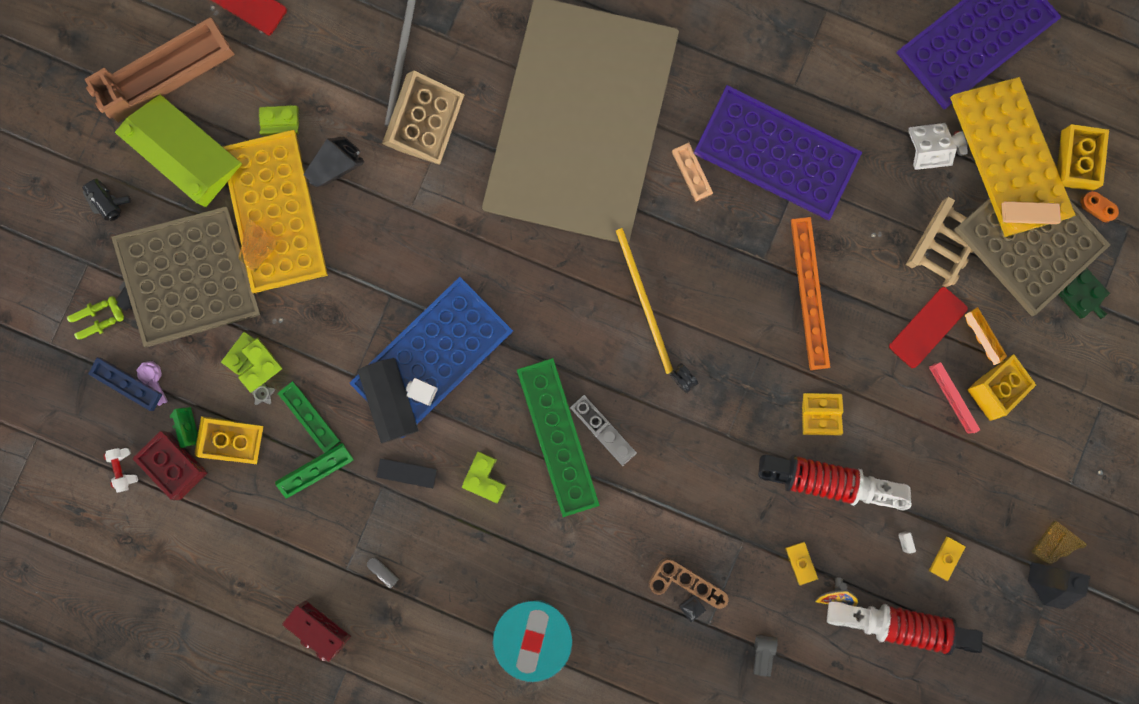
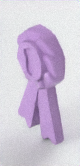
M153 361L143 362L137 369L138 380L162 393L158 406L168 403L158 383L162 376L160 366Z

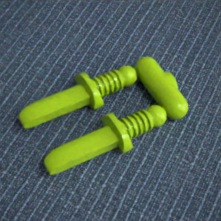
M114 296L109 297L108 301L103 300L94 305L89 303L87 308L67 317L69 322L78 321L89 315L95 317L97 311L108 307V305H110L114 317L102 322L96 320L94 325L75 333L76 339H83L96 332L102 334L104 333L103 329L115 324L116 320L118 322L124 320L122 308L117 306L118 301Z

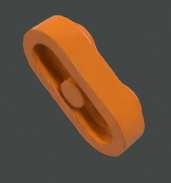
M1092 191L1081 198L1082 208L1099 220L1110 222L1118 217V207L1099 193ZM1092 198L1095 199V204L1092 203V201H1091Z

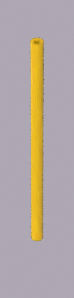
M623 228L618 229L616 234L666 374H669L673 370L624 230Z

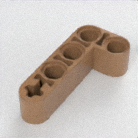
M664 558L660 561L649 580L651 591L657 595L665 593L673 581L715 608L722 609L728 604V596L724 591L670 558ZM666 563L673 564V570L669 573L663 571V566ZM683 573L690 575V579L686 583L680 581V576ZM655 580L663 581L661 589L653 588ZM701 583L706 584V591L698 593L697 586ZM711 592L716 596L721 595L722 601L716 602V600L710 595Z

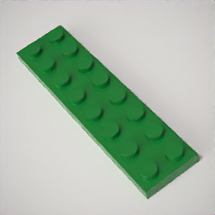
M554 359L517 369L562 517L600 506Z

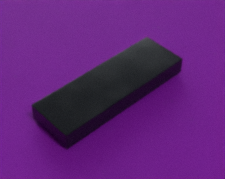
M380 458L376 477L433 489L438 469Z

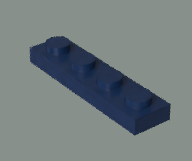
M97 357L88 373L149 411L155 410L162 396V393L103 358Z

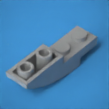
M585 395L570 407L622 466L637 454Z

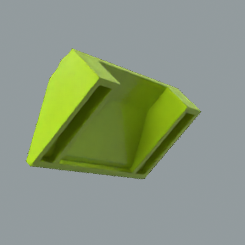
M161 94L128 116L115 131L119 137L192 200L204 207L210 204L242 165L239 160Z

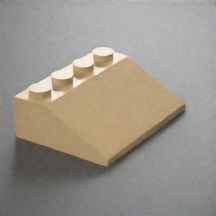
M416 71L408 73L382 144L400 152L440 164L464 94Z

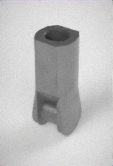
M377 558L368 560L367 567L391 589L399 579Z

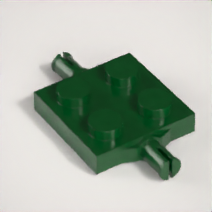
M1087 268L1058 294L1080 319L1086 317L1091 311H1094L1100 319L1107 315L1100 305L1110 293Z

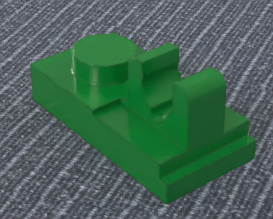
M191 407L174 409V412L170 414V418L174 420L175 425L172 427L176 429L180 448L196 446L198 433Z

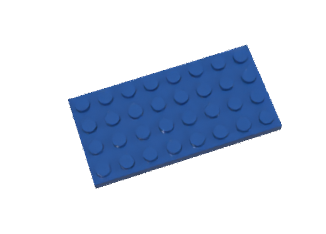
M459 277L369 364L395 358L405 390L408 383L413 381L414 378L438 388L430 406L408 397L416 423L418 424L485 360L513 330ZM358 374L349 384L367 401Z

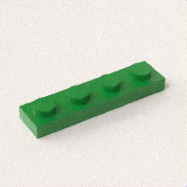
M294 381L277 393L324 453L341 442Z
M344 443L275 481V484L287 499L354 460L353 456Z

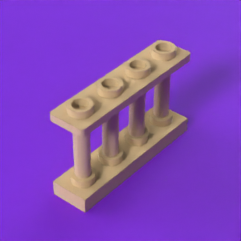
M950 197L941 202L906 263L910 268L923 265L944 277L945 281L942 285L944 287L954 285L957 282L960 269L967 265L969 261L967 257L970 252H973L958 233L944 226L943 221L946 217L950 216L960 223L967 218L954 210L952 205L955 200ZM936 233H942L963 245L964 248L958 256L936 243L934 239ZM927 249H933L955 262L951 271L949 272L928 260L924 255Z

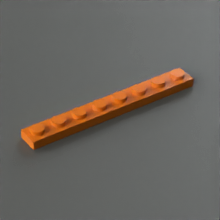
M811 217L792 219L791 228L809 369L830 368Z

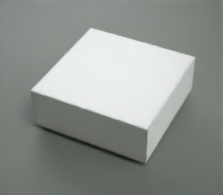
M906 531L900 532L898 535L902 550L909 554L916 552L911 533Z

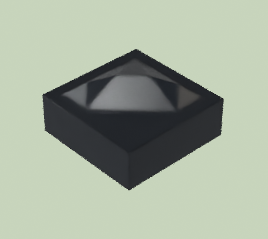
M694 594L679 605L690 622L706 611Z

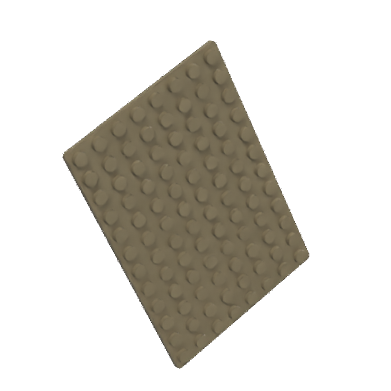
M533 0L482 205L483 211L617 243L620 242L616 230L623 228L629 243L679 30L555 0Z

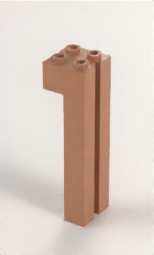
M210 17L113 74L106 68H103L85 78L88 84L86 89L92 97H96L97 102L95 104L101 113L105 112L110 119L113 118L120 122L159 94L165 96L235 54L216 22Z

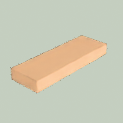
M686 143L673 149L672 154L696 202L712 195L713 191L695 154H693L694 151L690 143Z
M1003 202L1001 204L1003 222L1061 223L1059 204Z

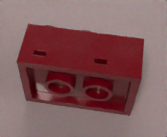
M160 431L132 458L170 500H181L208 473L185 448H180L178 440L170 432Z
M307 600L298 604L282 624L301 640L300 643L304 647L312 648L317 652L316 656L319 659L327 660L328 662L340 652L351 637V635Z

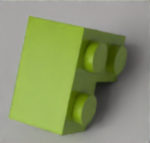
M259 337L242 348V352L253 365L242 372L238 378L251 393L282 370V366Z
M477 452L461 488L499 503L506 484L489 477L497 459L482 452Z

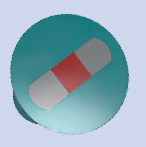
M534 600L517 604L503 614L494 631L493 648L499 664L508 674L522 681L538 682L554 676L564 667L571 653L572 635L566 619L557 609L545 601Z

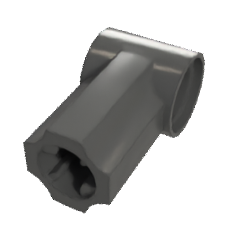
M756 635L754 674L765 677L771 676L773 656L776 655L778 645L776 637Z

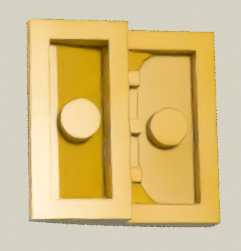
M803 394V435L843 434L842 394Z

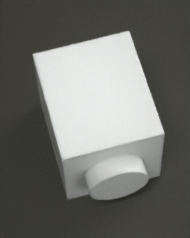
M416 378L410 381L406 388L408 397L429 406L438 388Z

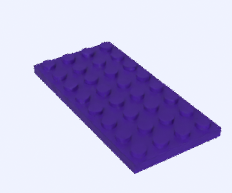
M962 0L896 53L945 110L952 104L950 97L953 94L973 88L1058 21L1061 16L1048 0Z
M727 85L693 154L826 220H830L862 152Z

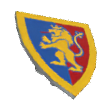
M835 578V591L820 595L815 602L824 604L840 602L856 607L858 599L853 593L846 590L847 585L843 583L842 578Z

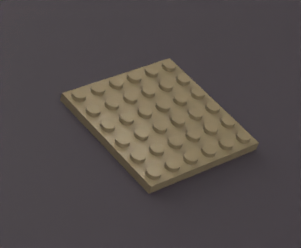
M989 198L954 230L1031 316L1039 313L1110 246L1108 241L1071 201L1070 203L1075 212L1074 217L1062 220L1059 224H1048L1005 237Z
M227 206L111 237L145 348L260 315L254 293L251 292L247 269Z

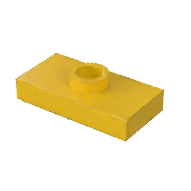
M946 537L929 571L948 581L965 546Z
M804 541L785 548L798 585L818 579Z

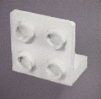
M945 123L909 127L908 132L916 149L913 162L915 170L953 165L957 148Z

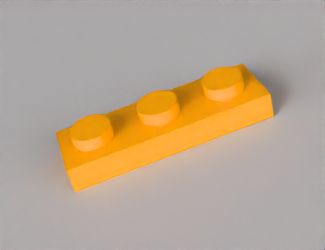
M977 307L965 314L966 322L974 330L977 341L984 347L987 358L996 365L1008 357L979 308Z

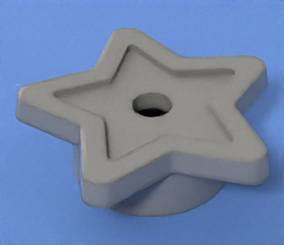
M263 383L251 392L255 398L254 404L258 405L261 402L271 404L270 396L275 389L268 388Z

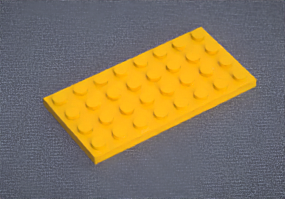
M1020 77L953 94L950 97L1005 237L1048 224L1005 223L1002 217L1001 204L1003 202L1055 203L1060 205L1061 221L1075 216Z
M295 130L223 146L224 149L242 163L228 180L251 292L257 293L328 276L307 179L303 175L305 170Z

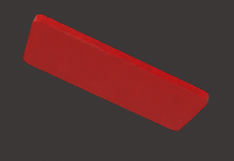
M211 0L266 35L273 33L287 12L286 7L275 0Z
M946 287L940 288L889 344V349L910 368H916L967 312L968 307Z

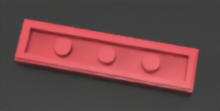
M939 362L929 366L930 371L968 434L980 431L942 363Z

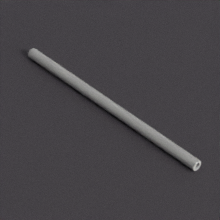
M408 0L385 119L384 126L386 127L390 123L397 102L416 0Z

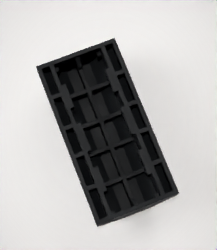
M396 359L381 360L358 369L381 444L418 432L417 423Z

